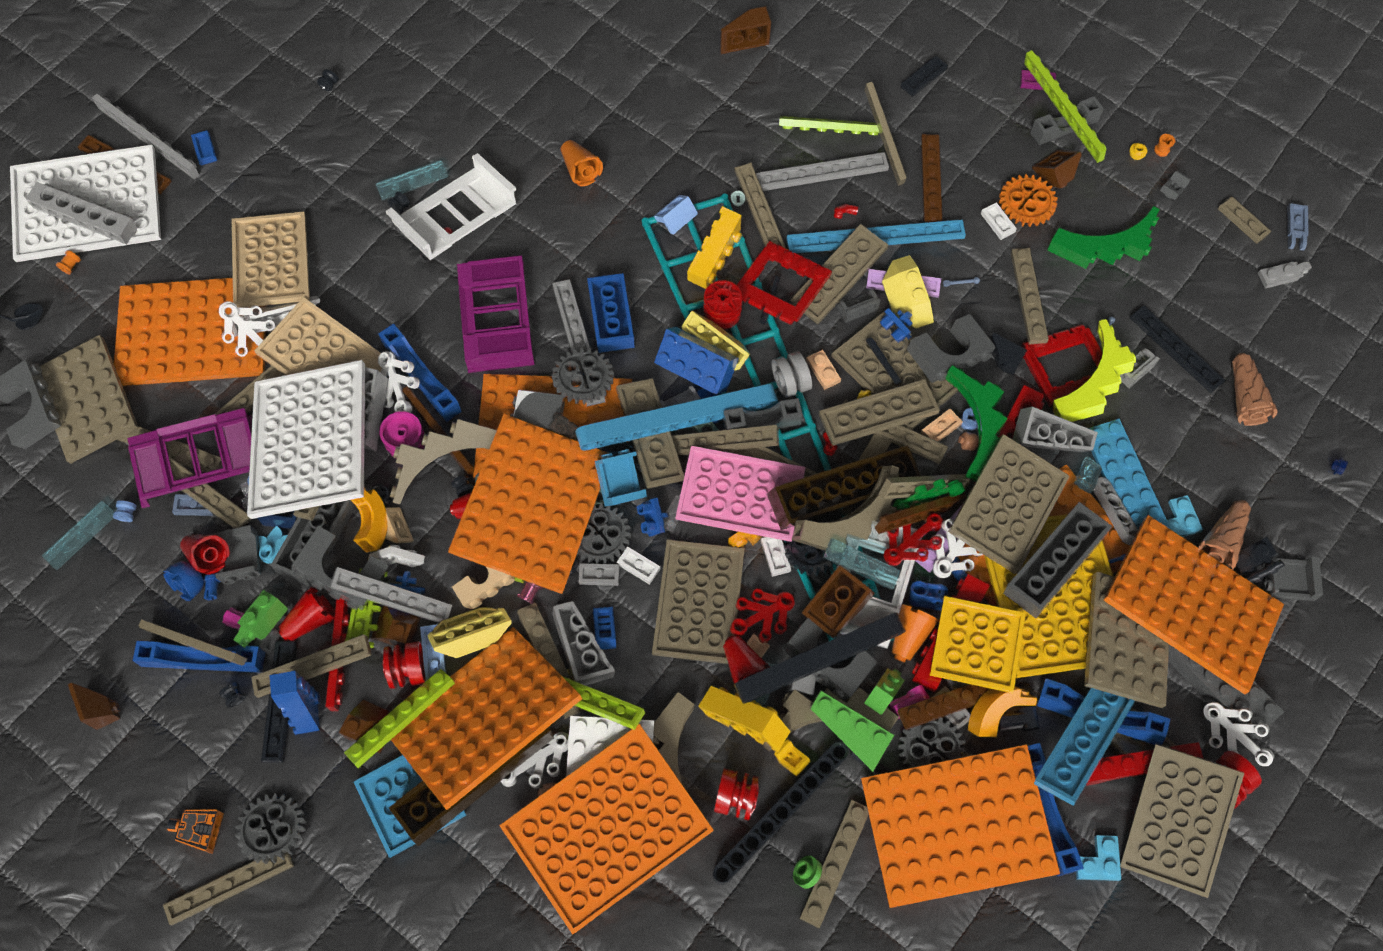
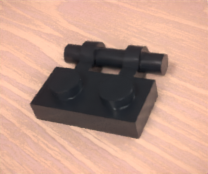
M1265 537L1240 551L1239 560L1236 564L1242 574L1250 572L1251 575L1245 579L1251 583H1258L1263 580V577L1271 573L1275 574L1279 572L1278 569L1285 566L1281 559L1276 562L1273 561L1272 558L1278 556L1279 553L1269 537ZM1263 563L1267 564V567L1259 571L1256 568Z

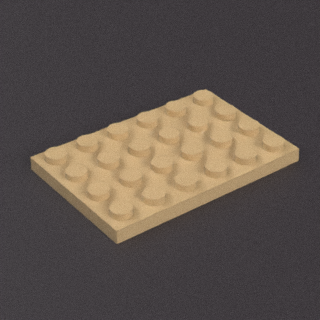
M305 212L232 219L233 303L237 307L246 308L254 305L265 306L299 302L303 297L310 301Z
M304 297L254 350L255 354L285 376L363 360L367 368L375 369L379 372L382 369L378 364V358L381 354L378 350Z

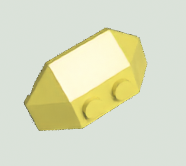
M910 255L893 260L882 280L892 312L900 318L897 315L899 310L903 313L910 311L912 313L910 318L913 322L912 327L916 329L934 323L930 299L918 266Z
M694 311L690 312L682 325V330L738 357L739 360L735 370H740L750 355L741 342L711 320Z
M477 608L441 621L427 636L434 651L459 658L495 644L511 625V619L504 608Z

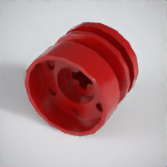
M726 280L711 283L704 293V317L722 329H729L739 322L742 312L741 290L733 282Z
M420 641L406 643L404 653H402L399 645H395L394 650H392L391 646L384 647L383 671L390 689L397 688V683H399L400 687H404L406 677L409 678L412 686L426 682L423 650Z
M1228 750L1216 760L1218 764L1244 772L1235 809L1247 798V794H1251L1261 785V776L1246 758L1234 751Z
M724 768L714 812L728 815L732 806L736 807V818H739L740 810L744 809L746 810L744 819L749 820L756 807L759 793V776L753 775L752 784H747L748 774L745 773L742 781L738 782L737 771Z

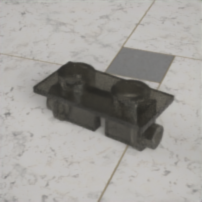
M555 412L552 416L554 421L548 427L559 435L578 441L575 431L579 426L570 422L561 412Z

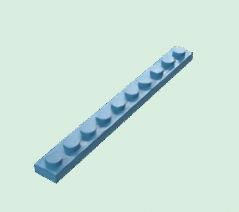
M963 220L867 228L888 245L964 239L966 235ZM855 229L787 235L788 250L794 253L837 250Z

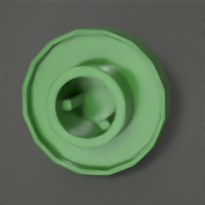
M812 856L801 858L793 871L795 883L804 889L813 887L821 877L822 865L820 861Z

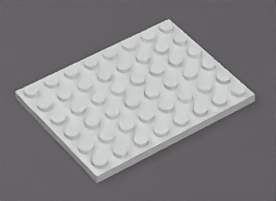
M153 145L10 166L13 259L16 262L66 255V250L78 253L126 245L32 208L25 198L36 182L48 183L57 190L63 189L70 193V195H79L88 202L94 201L103 208L107 209L109 207L121 215L127 214L131 216L137 229L127 245L161 240L156 159Z
M363 360L254 383L247 516L250 519L364 497L365 363Z

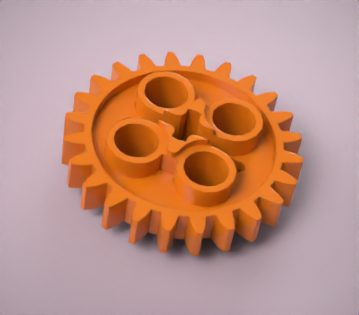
M1025 174L1024 178L1018 175L1017 180L1012 177L1011 181L1006 182L999 195V204H1002L1001 209L1005 210L1004 213L1010 215V220L1015 219V224L1020 221L1022 226L1028 223V226L1031 227L1032 223L1038 226L1040 222L1044 224L1046 219L1050 220L1057 207L1056 201L1058 198L1054 197L1056 191H1051L1053 186H1046L1048 181L1042 183L1041 177L1036 180L1034 175L1028 178V175Z

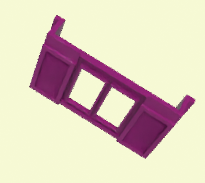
M522 256L457 264L464 354L468 373L534 365L524 277L525 269ZM516 287L517 303L474 307L473 292ZM515 309L519 311L520 325L476 330L475 314Z
M245 408L159 428L156 431L127 438L141 507H150L149 499L250 472L252 415H247ZM214 430L223 468L202 474L193 435ZM187 437L196 475L174 481L166 442Z

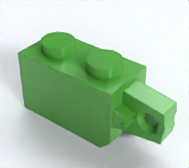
M263 590L237 622L241 627L233 640L245 648L256 637L260 640L265 639L288 608L278 598Z
M887 668L864 704L882 715L905 681L900 677L901 672L896 669L891 671Z

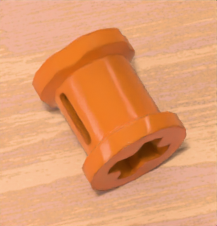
M1170 134L1161 135L1159 143L1154 148L1155 153L1161 157L1167 156L1170 148L1175 143V138Z
M66 250V255L60 262L56 263V266L61 271L70 275L72 268L81 259L75 253Z

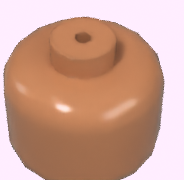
M964 432L959 437L958 443H961L963 450L974 451L978 447V436L971 432Z

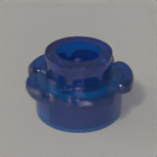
M1343 457L1339 460L1335 459L1331 466V470H1334L1333 474L1342 475L1348 461L1343 460Z

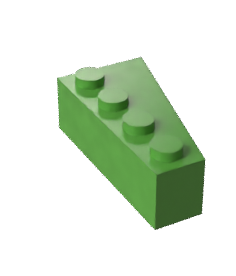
M820 690L810 709L874 771L894 734Z

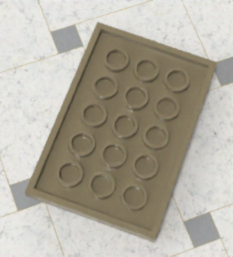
M885 312L881 313L832 353L831 357L865 390H870L871 395L925 379L938 407H940L958 392L957 388L947 380L930 382L907 351L914 337H911L909 340L905 338L897 343L891 336L897 327L893 325L886 331L880 324V321L886 315ZM872 337L902 380L900 384L895 385L866 343L868 338ZM926 418L909 422L902 426L913 430Z
M101 335L40 366L42 376L48 385L49 394L54 400L55 410L60 416L59 420L62 426L55 431L66 461L70 464L139 428L105 340Z
M1003 434L948 532L1007 570L1017 574L1070 476Z
M667 540L652 655L728 664L723 645L727 638L735 636L730 631V625L737 619L738 614L735 604L740 596L745 548Z
M1100 572L1094 573L1084 686L1156 707H1165L1169 644L1105 602L1104 598L1115 577Z
M1155 744L1120 867L1208 898L1244 772Z

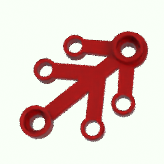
M935 513L929 515L926 523L912 535V524L903 526V543L898 547L896 537L899 535V528L893 529V531H896L895 533L887 531L889 548L884 551L883 556L886 563L890 566H897L902 560H919L924 562L928 559L929 554L926 548L939 550L942 547V539L940 537L934 536L930 540L920 539L929 531L935 532L942 528L943 520L940 515ZM909 548H919L917 552H905Z
M755 589L752 592L751 599L754 602L748 601L744 597H740L737 600L735 606L739 611L749 609L758 613L745 620L741 618L735 619L730 625L731 633L735 636H742L748 627L764 619L762 631L758 635V640L764 644L768 643L772 637L770 630L773 613L779 610L778 622L774 625V631L781 635L787 629V612L795 605L794 597L788 592L773 595L763 592L761 589ZM755 593L759 594L760 598L756 597ZM765 600L774 604L766 606L756 602ZM739 602H743L745 606H741ZM778 625L782 626L783 630H780ZM762 634H765L768 639L763 638Z

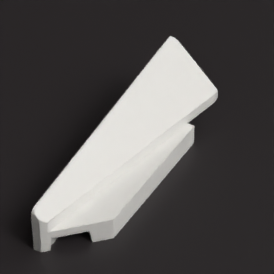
M317 296L310 297V302L316 306L317 303H320V298ZM299 302L261 307L262 314L260 317H253L252 315L239 316L244 321L271 319L274 321L276 328ZM258 308L253 309L252 312L254 315L258 314L259 310ZM233 321L232 333L236 337L238 336V325ZM271 322L266 323V328L272 326ZM252 329L255 333L267 331L266 329Z

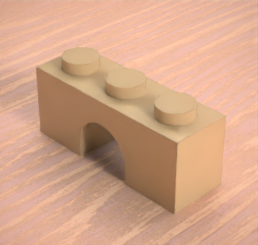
M486 567L489 575L484 583L478 584L474 578L466 576L452 586L464 607L475 609L482 604L484 599L496 595L500 588L512 584L516 577Z

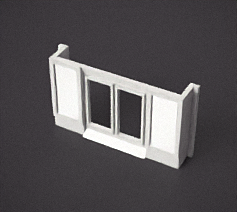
M478 153L472 156L474 164L472 170L406 212L399 215L392 208L386 211V214L392 219V222L430 260L493 217L496 218L516 204L514 197L516 187ZM462 191L484 213L469 222L447 199ZM440 203L464 225L450 235L426 213Z
M871 524L872 531L868 540L846 538L848 542L846 549L848 552L842 553L845 559H840L839 564L849 573L851 570L897 586L891 603L872 597L864 608L840 632L842 634L852 632L897 612L899 615L915 560H904L899 578L854 564L858 546L882 554L889 548L887 532L878 534L875 530L876 525ZM903 526L899 527V535L896 537L897 547L903 543ZM911 528V535L915 533L917 529ZM909 548L905 552H917L919 548ZM890 640L883 642L877 646L887 649Z

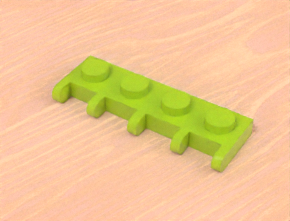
M369 600L363 610L359 608L357 610L352 609L346 641L362 635H366L369 639L370 631H377L378 628L377 625L371 624L373 612H381V607L376 606L375 602ZM369 642L370 648H374L375 643Z

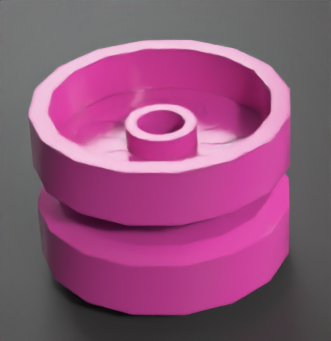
M406 411L395 412L383 420L379 435L387 452L392 457L396 446L400 447L401 443L421 449L425 447L421 445L425 433L419 419L415 415Z

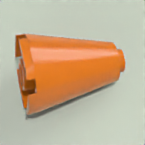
M573 140L563 143L561 153L571 180L578 186H587L595 182L596 176H600L603 170V163L600 158Z
M904 604L901 605L899 617L906 632L894 638L892 653L895 655L894 659L903 663L906 660L911 661L938 622L937 618L921 610H911V606Z

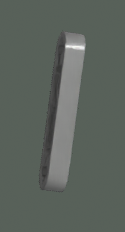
M1100 477L1092 484V489L1121 540L1125 544L1131 545L1138 529L1110 481Z

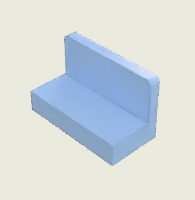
M678 195L655 214L654 217L657 222L665 223L670 234H675L698 213L688 196Z

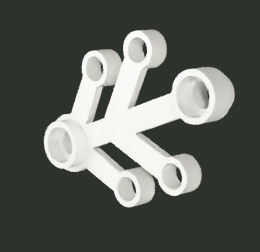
M227 301L219 307V315L224 319V332L221 337L226 343L234 341V335L232 334V322L234 321L238 325V345L235 348V352L243 357L248 353L246 334L259 346L263 340L252 329L272 331L275 328V323L271 319L244 321L239 315L260 317L262 314L261 308L256 305L250 308L237 307L233 302ZM228 307L232 310L230 314L225 313V309ZM258 308V314L254 315L253 309ZM267 322L272 323L270 328H266ZM226 334L231 335L230 340H225ZM241 347L244 348L242 354L238 353V349Z
M383 352L379 355L378 364L382 367L381 373L386 377L389 375L384 407L391 408L393 406L394 400L391 396L394 389L397 398L394 406L395 412L406 411L411 413L412 405L405 400L400 383L406 384L409 388L416 389L420 383L419 379L397 374L394 367L401 368L403 372L411 373L414 369V364L409 361L396 360L392 352Z
M952 519L942 522V528L946 531L949 548L946 556L943 548L944 537L941 534L934 535L942 539V547L936 550L937 560L933 564V572L939 578L950 576L952 571H971L974 569V562L971 559L963 560L960 563H952L956 556L983 555L982 553H977L976 549L972 547L962 548L965 543L960 539L956 541L955 536L948 532L949 528L946 526V523L949 522L952 525ZM966 562L970 565L969 569L965 566ZM940 565L944 567L943 572L940 570Z
M1210 702L1205 706L1204 716L1211 722L1212 736L1209 739L1211 747L1219 748L1223 744V738L1220 736L1221 724L1227 729L1229 751L1238 753L1237 738L1255 755V760L1259 765L1269 766L1274 759L1273 752L1268 748L1258 747L1244 734L1256 733L1258 736L1264 737L1269 732V726L1262 722L1258 724L1232 723L1227 718L1239 717L1240 720L1247 722L1253 715L1251 709L1247 707L1227 709L1218 702ZM1211 710H1216L1218 715H1212ZM1242 712H1247L1249 717L1242 716ZM1258 727H1264L1266 732H1260ZM1214 738L1218 739V740L1220 741V743H1219V744H1215V743L1213 742V739H1214ZM1264 755L1268 760L1262 761L1260 756Z
M565 732L556 733L554 739L548 743L547 747L536 752L512 771L510 778L502 779L501 783L506 787L513 786L519 774L536 764L534 774L529 778V784L535 789L541 787V778L547 756L554 753L553 760L547 766V772L551 777L558 776L560 774L559 766L563 752L568 751L569 735ZM564 739L563 744H557L558 740ZM552 767H557V770L554 773H551L550 769ZM535 778L539 779L537 784H532Z

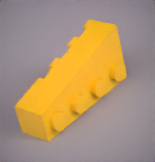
M723 206L719 211V221L715 220L712 224L710 237L706 236L703 241L702 252L698 250L687 271V280L705 289L709 284L714 283L717 271L722 270L725 258L732 254L735 242L738 243L742 236V233H740L741 215Z
M710 686L698 706L706 716L727 727L731 725L732 728L743 735L747 733L762 745L764 742H767L771 749L779 752L791 732L778 717V712L772 707L767 706L764 708L755 700L743 704L737 693L735 695L730 694L723 687L718 689Z

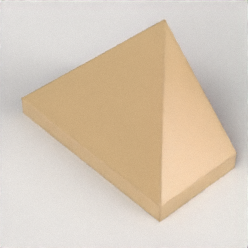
M385 508L388 525L385 539L394 543L413 542V537L401 508Z

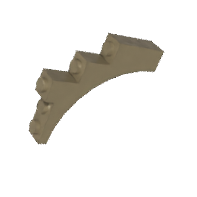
M457 419L456 422L451 424L449 433H452V437L429 431L428 435L424 434L421 445L425 446L424 449L401 443L400 447L396 446L393 457L397 458L396 463L403 466L402 468L398 467L395 477L399 479L398 484L393 486L390 497H393V503L401 504L406 489L414 477L426 465L452 451L466 448L490 449L497 430Z
M893 465L883 466L873 491L862 505L852 513L838 520L826 523L796 520L791 540L832 553H843V549L847 544L846 536L856 540H868L872 531L871 524L877 525L882 515L886 513L892 514L897 511V508L890 506L894 498L883 499L879 492L887 478L899 477V467Z
M859 687L845 701L838 698L827 688L824 691L887 731H890L899 718L888 708L880 715L864 704L869 694ZM794 690L791 694L788 692L782 699L783 705L781 710L786 715L782 713L779 718L791 731L790 733L808 724L822 722L810 709L812 702L798 691ZM765 742L764 748L770 752L772 750L771 746Z
M678 692L654 722L653 743L656 746H662L659 752L682 783L678 768V747L685 723L694 710V704Z

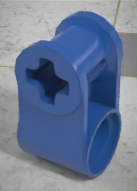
M916 581L911 585L908 598L909 603L914 607L941 611L943 598L948 594V588L942 584Z

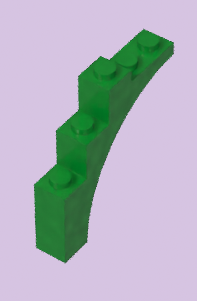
M1153 206L1148 215L1138 224L1128 230L1112 235L1086 236L1058 228L1047 251L1085 269L1089 263L1093 264L1096 258L1113 265L1116 259H1121L1123 254L1140 261L1143 255L1147 256L1152 246H1149L1152 238L1149 236L1153 231L1150 227H1155L1160 217L1157 214L1160 209Z
M952 365L947 372L945 380L957 388L966 399L977 423V453L966 474L967 478L976 482L1000 439L997 437L998 433L1002 430L1008 419L1002 412L994 410V407L1001 400L1004 391L998 385L992 384L989 381L983 386L977 379H972L962 369Z

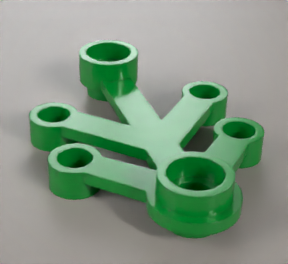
M939 479L933 482L934 487L929 491L925 485L918 486L914 489V495L907 499L900 498L895 500L892 507L897 508V510H905L914 504L918 506L927 500L930 502L934 501L939 495L948 492L951 497L958 496L965 489L963 484L959 483V480L950 482L948 487L945 488L947 485L944 479Z

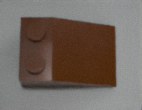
M766 6L748 10L721 29V54L769 45L771 20Z
M840 565L802 613L834 639L864 608L875 593Z

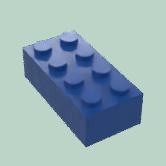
M624 274L587 278L598 353L635 348Z
M678 327L666 329L654 363L718 395L727 391L739 358Z

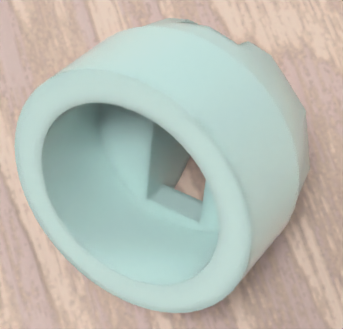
M735 191L732 193L731 202L733 205L742 206L744 204L745 195L743 192ZM737 196H740L739 203H737Z

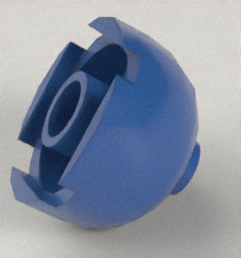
M175 562L163 571L165 572L163 576L174 592L176 590L182 592L183 594L180 597L186 601H191L203 588L204 579L202 573L196 571L189 562Z

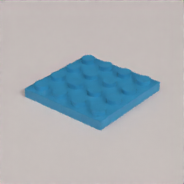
M403 755L354 781L357 791L390 858L413 846L415 843L390 811L389 807L423 781ZM465 810L441 829L467 816Z

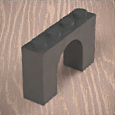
M970 314L955 320L950 329V332L962 346L964 354L949 355L944 353L937 347L928 333H924L911 340L907 351L931 383L945 380L947 372L952 365L963 370L967 367L972 368L978 362H985L992 357L995 345Z
M26 359L0 376V401L9 404L22 394L29 391L31 393L32 403L28 413L21 420L6 429L11 444L23 449H27L62 426L59 420L60 416L53 404L54 400L50 396L47 389L48 385L42 376L41 367Z
M318 526L292 564L293 575L301 580L306 578L312 582V586L319 590L323 588L329 591V595L334 599H343L350 608L363 610L369 600L330 588L332 579L325 574L322 563L335 543L336 535ZM370 556L359 574L382 581L388 571V565Z
M806 617L782 648L791 658L811 650L817 646V640L823 630ZM866 651L852 656L841 669L827 667L812 675L816 677L819 684L826 686L834 695L845 701L852 696L877 661Z

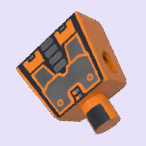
M184 810L181 819L171 818L169 820L167 830L177 832L175 841L213 854L224 813L218 810Z

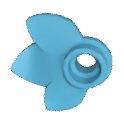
M275 526L267 538L258 536L259 557L264 563L269 564L273 562L287 535H283L282 530L278 526Z

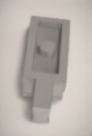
M1290 262L1262 269L1258 272V275L1266 289L1298 281L1299 278L1308 273L1312 266L1310 262L1300 264L1298 262Z

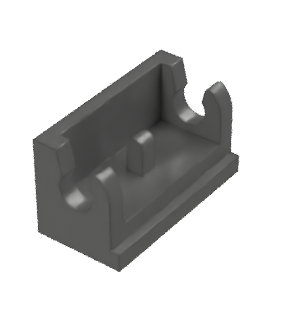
M873 289L868 290L869 292L865 295L847 302L842 300L839 302L840 304H837V308L846 323L879 309L880 299Z

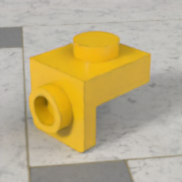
M789 739L783 743L779 752L774 753L779 763L795 776H798L811 762L809 757L795 748Z

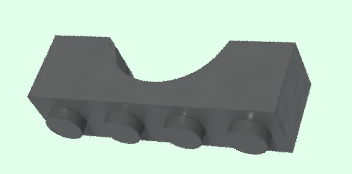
M1095 96L1079 102L1076 106L1079 114L1086 119L1087 125L1098 122L1103 112V107ZM1048 114L1034 121L1030 133L1038 145H1041L1074 131L1063 116L1053 118Z
M799 398L780 401L774 407L762 411H747L743 408L725 410L723 422L725 430L769 425L785 428L801 425L803 415Z

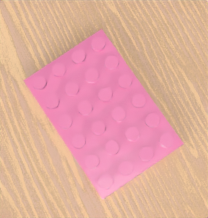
M691 446L676 520L792 542L791 539L795 526L780 530L767 493L776 486L804 478L805 467Z

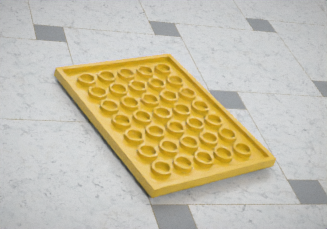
M1068 514L1047 518L1021 569ZM1103 541L1100 542L1037 618H1034L1003 594L1008 584L1017 574L1012 573L984 555L997 607L1026 613L1016 678L1086 668L1093 574L1100 572L1113 576Z

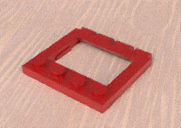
M769 241L737 286L742 292V301H748V304L760 310L764 308V312L776 318L780 315V320L792 325L794 321L798 322L832 275V271ZM769 260L780 263L786 269L790 268L796 271V274L802 277L807 276L812 279V284L796 306L751 285L764 270V266Z
M1083 324L1070 328V332L1066 329L1054 333L1053 336L1051 334L1048 335L1047 343L1029 344L1025 342L1021 345L1022 348L1027 350L1024 360L1042 394H1044L1049 407L1053 406L1054 400L1067 396L1079 389L1092 376L1088 375L1080 380L1052 387L1047 373L1037 358L1084 343L1097 368L1100 364L1102 350L1090 329H1085Z

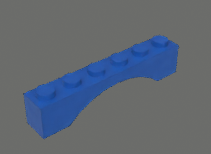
M395 324L379 333L382 344L389 352L394 353L396 360L409 361L414 364L413 371L407 373V375L419 379L418 388L446 422L462 412L458 401L429 371Z
M136 641L133 661L141 667L262 673L265 652L258 646L222 648L247 658L245 664L241 666L191 647L160 642Z
M1045 679L1037 706L1073 718L1085 697L1065 684ZM1129 711L1117 733L1153 745H1162L1167 735L1170 719L1151 712Z
M1040 743L1028 746L1035 778H1037L1046 763ZM1038 787L1060 872L1057 877L1084 869L1077 847L1062 821L1053 794Z

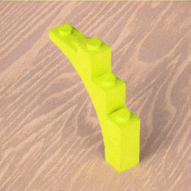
M1106 319L1099 321L1097 333L1102 346V359L1097 370L1079 389L1067 396L1054 400L1053 413L1055 416L1074 422L1103 414L1106 405L1105 396L1116 393L1119 390V385L1121 384L1120 374L1133 371L1134 363H1136L1134 353L1130 352L1128 346L1121 347L1120 341L1116 340L1112 325L1109 326Z

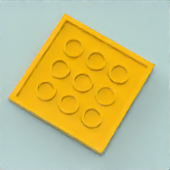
M944 596L930 676L1013 693L1026 613Z

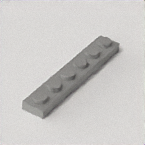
M339 567L335 569L330 588L437 623L448 619L452 608L451 604Z

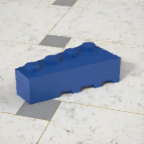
M296 671L270 675L271 697L278 708H281L284 718L288 717L290 719L288 724L290 727H293L294 734L319 731V692H316L314 687Z

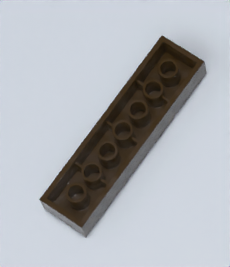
M907 445L774 487L767 493V497L780 530L795 526L796 520L811 521L862 504L878 482L883 466L893 465L899 467V477L921 476L909 446Z
M549 727L546 728L448 810L445 809L424 781L397 800L389 809L417 846H420L553 740L554 736Z

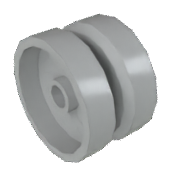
M799 351L788 354L787 359L779 357L772 360L773 375L783 397L789 398L794 396L797 390L802 393L812 389V379L808 365Z

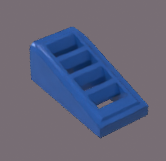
M613 607L593 608L595 640L601 650L615 649L616 636ZM607 615L610 616V618H599V619H598V616H607ZM607 623H610V625H601V626H598V624H607ZM608 631H611V633H601V634H599V632H608Z

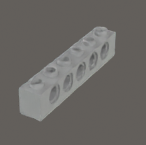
M36 182L25 198L34 209L126 245L137 229L131 216L127 214L121 215L109 207L107 209L103 208L94 201L88 202L79 195H70V193L63 189L57 190L48 183Z

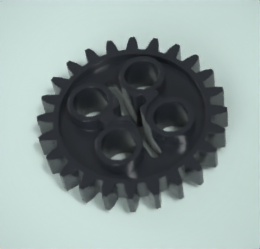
M823 516L820 517V520L814 519L812 521L826 523L832 521V519L829 517L825 520ZM793 540L792 542L785 541L787 544L784 546L785 556L794 570L799 569L801 574L806 571L808 576L812 572L818 576L819 571H822L825 575L827 568L833 571V564L840 565L838 559H845L842 553H832L821 549L825 555L822 558L816 547L806 544L800 545V542ZM846 547L843 549V553L848 552Z

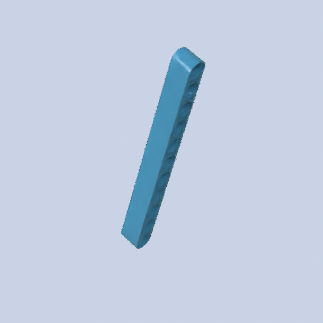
M766 384L584 425L577 428L575 433L580 449L586 451L722 420L725 410L743 408L747 411H761L777 405L779 401L773 385Z

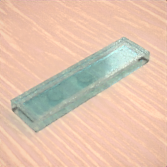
M442 160L375 184L381 199L385 200L393 197L397 191L405 193L447 178L448 175Z
M101 501L51 546L42 557L54 569L58 570L113 519L114 511Z
M830 539L823 557L889 589H894L900 570L835 539Z

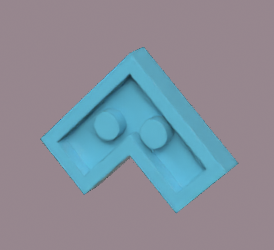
M1188 495L1169 500L1168 503L1175 517L1167 520L1172 531L1181 537L1203 531Z
M1094 836L1096 857H1080L1084 869L1076 872V879L1120 881L1121 868L1118 836Z

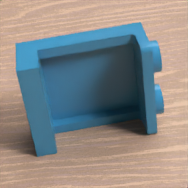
M629 449L618 451V456L614 457L612 453L601 455V460L595 461L605 506L617 505L647 497L646 489L640 490L633 460V456L637 455L636 452L630 453Z

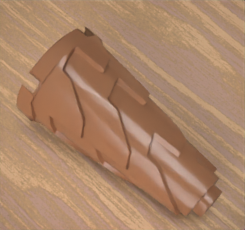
M1246 353L1237 354L1232 361V369L1235 380L1236 416L1238 422L1241 424L1243 421L1246 426L1268 422V416L1271 415L1273 419L1277 415L1276 404H1274L1270 392L1257 370L1254 359L1252 360L1250 355Z
M1244 500L1234 501L1198 546V549L1203 550L1227 567H1232V570L1238 563L1239 552L1244 541V533L1251 511L1249 504Z

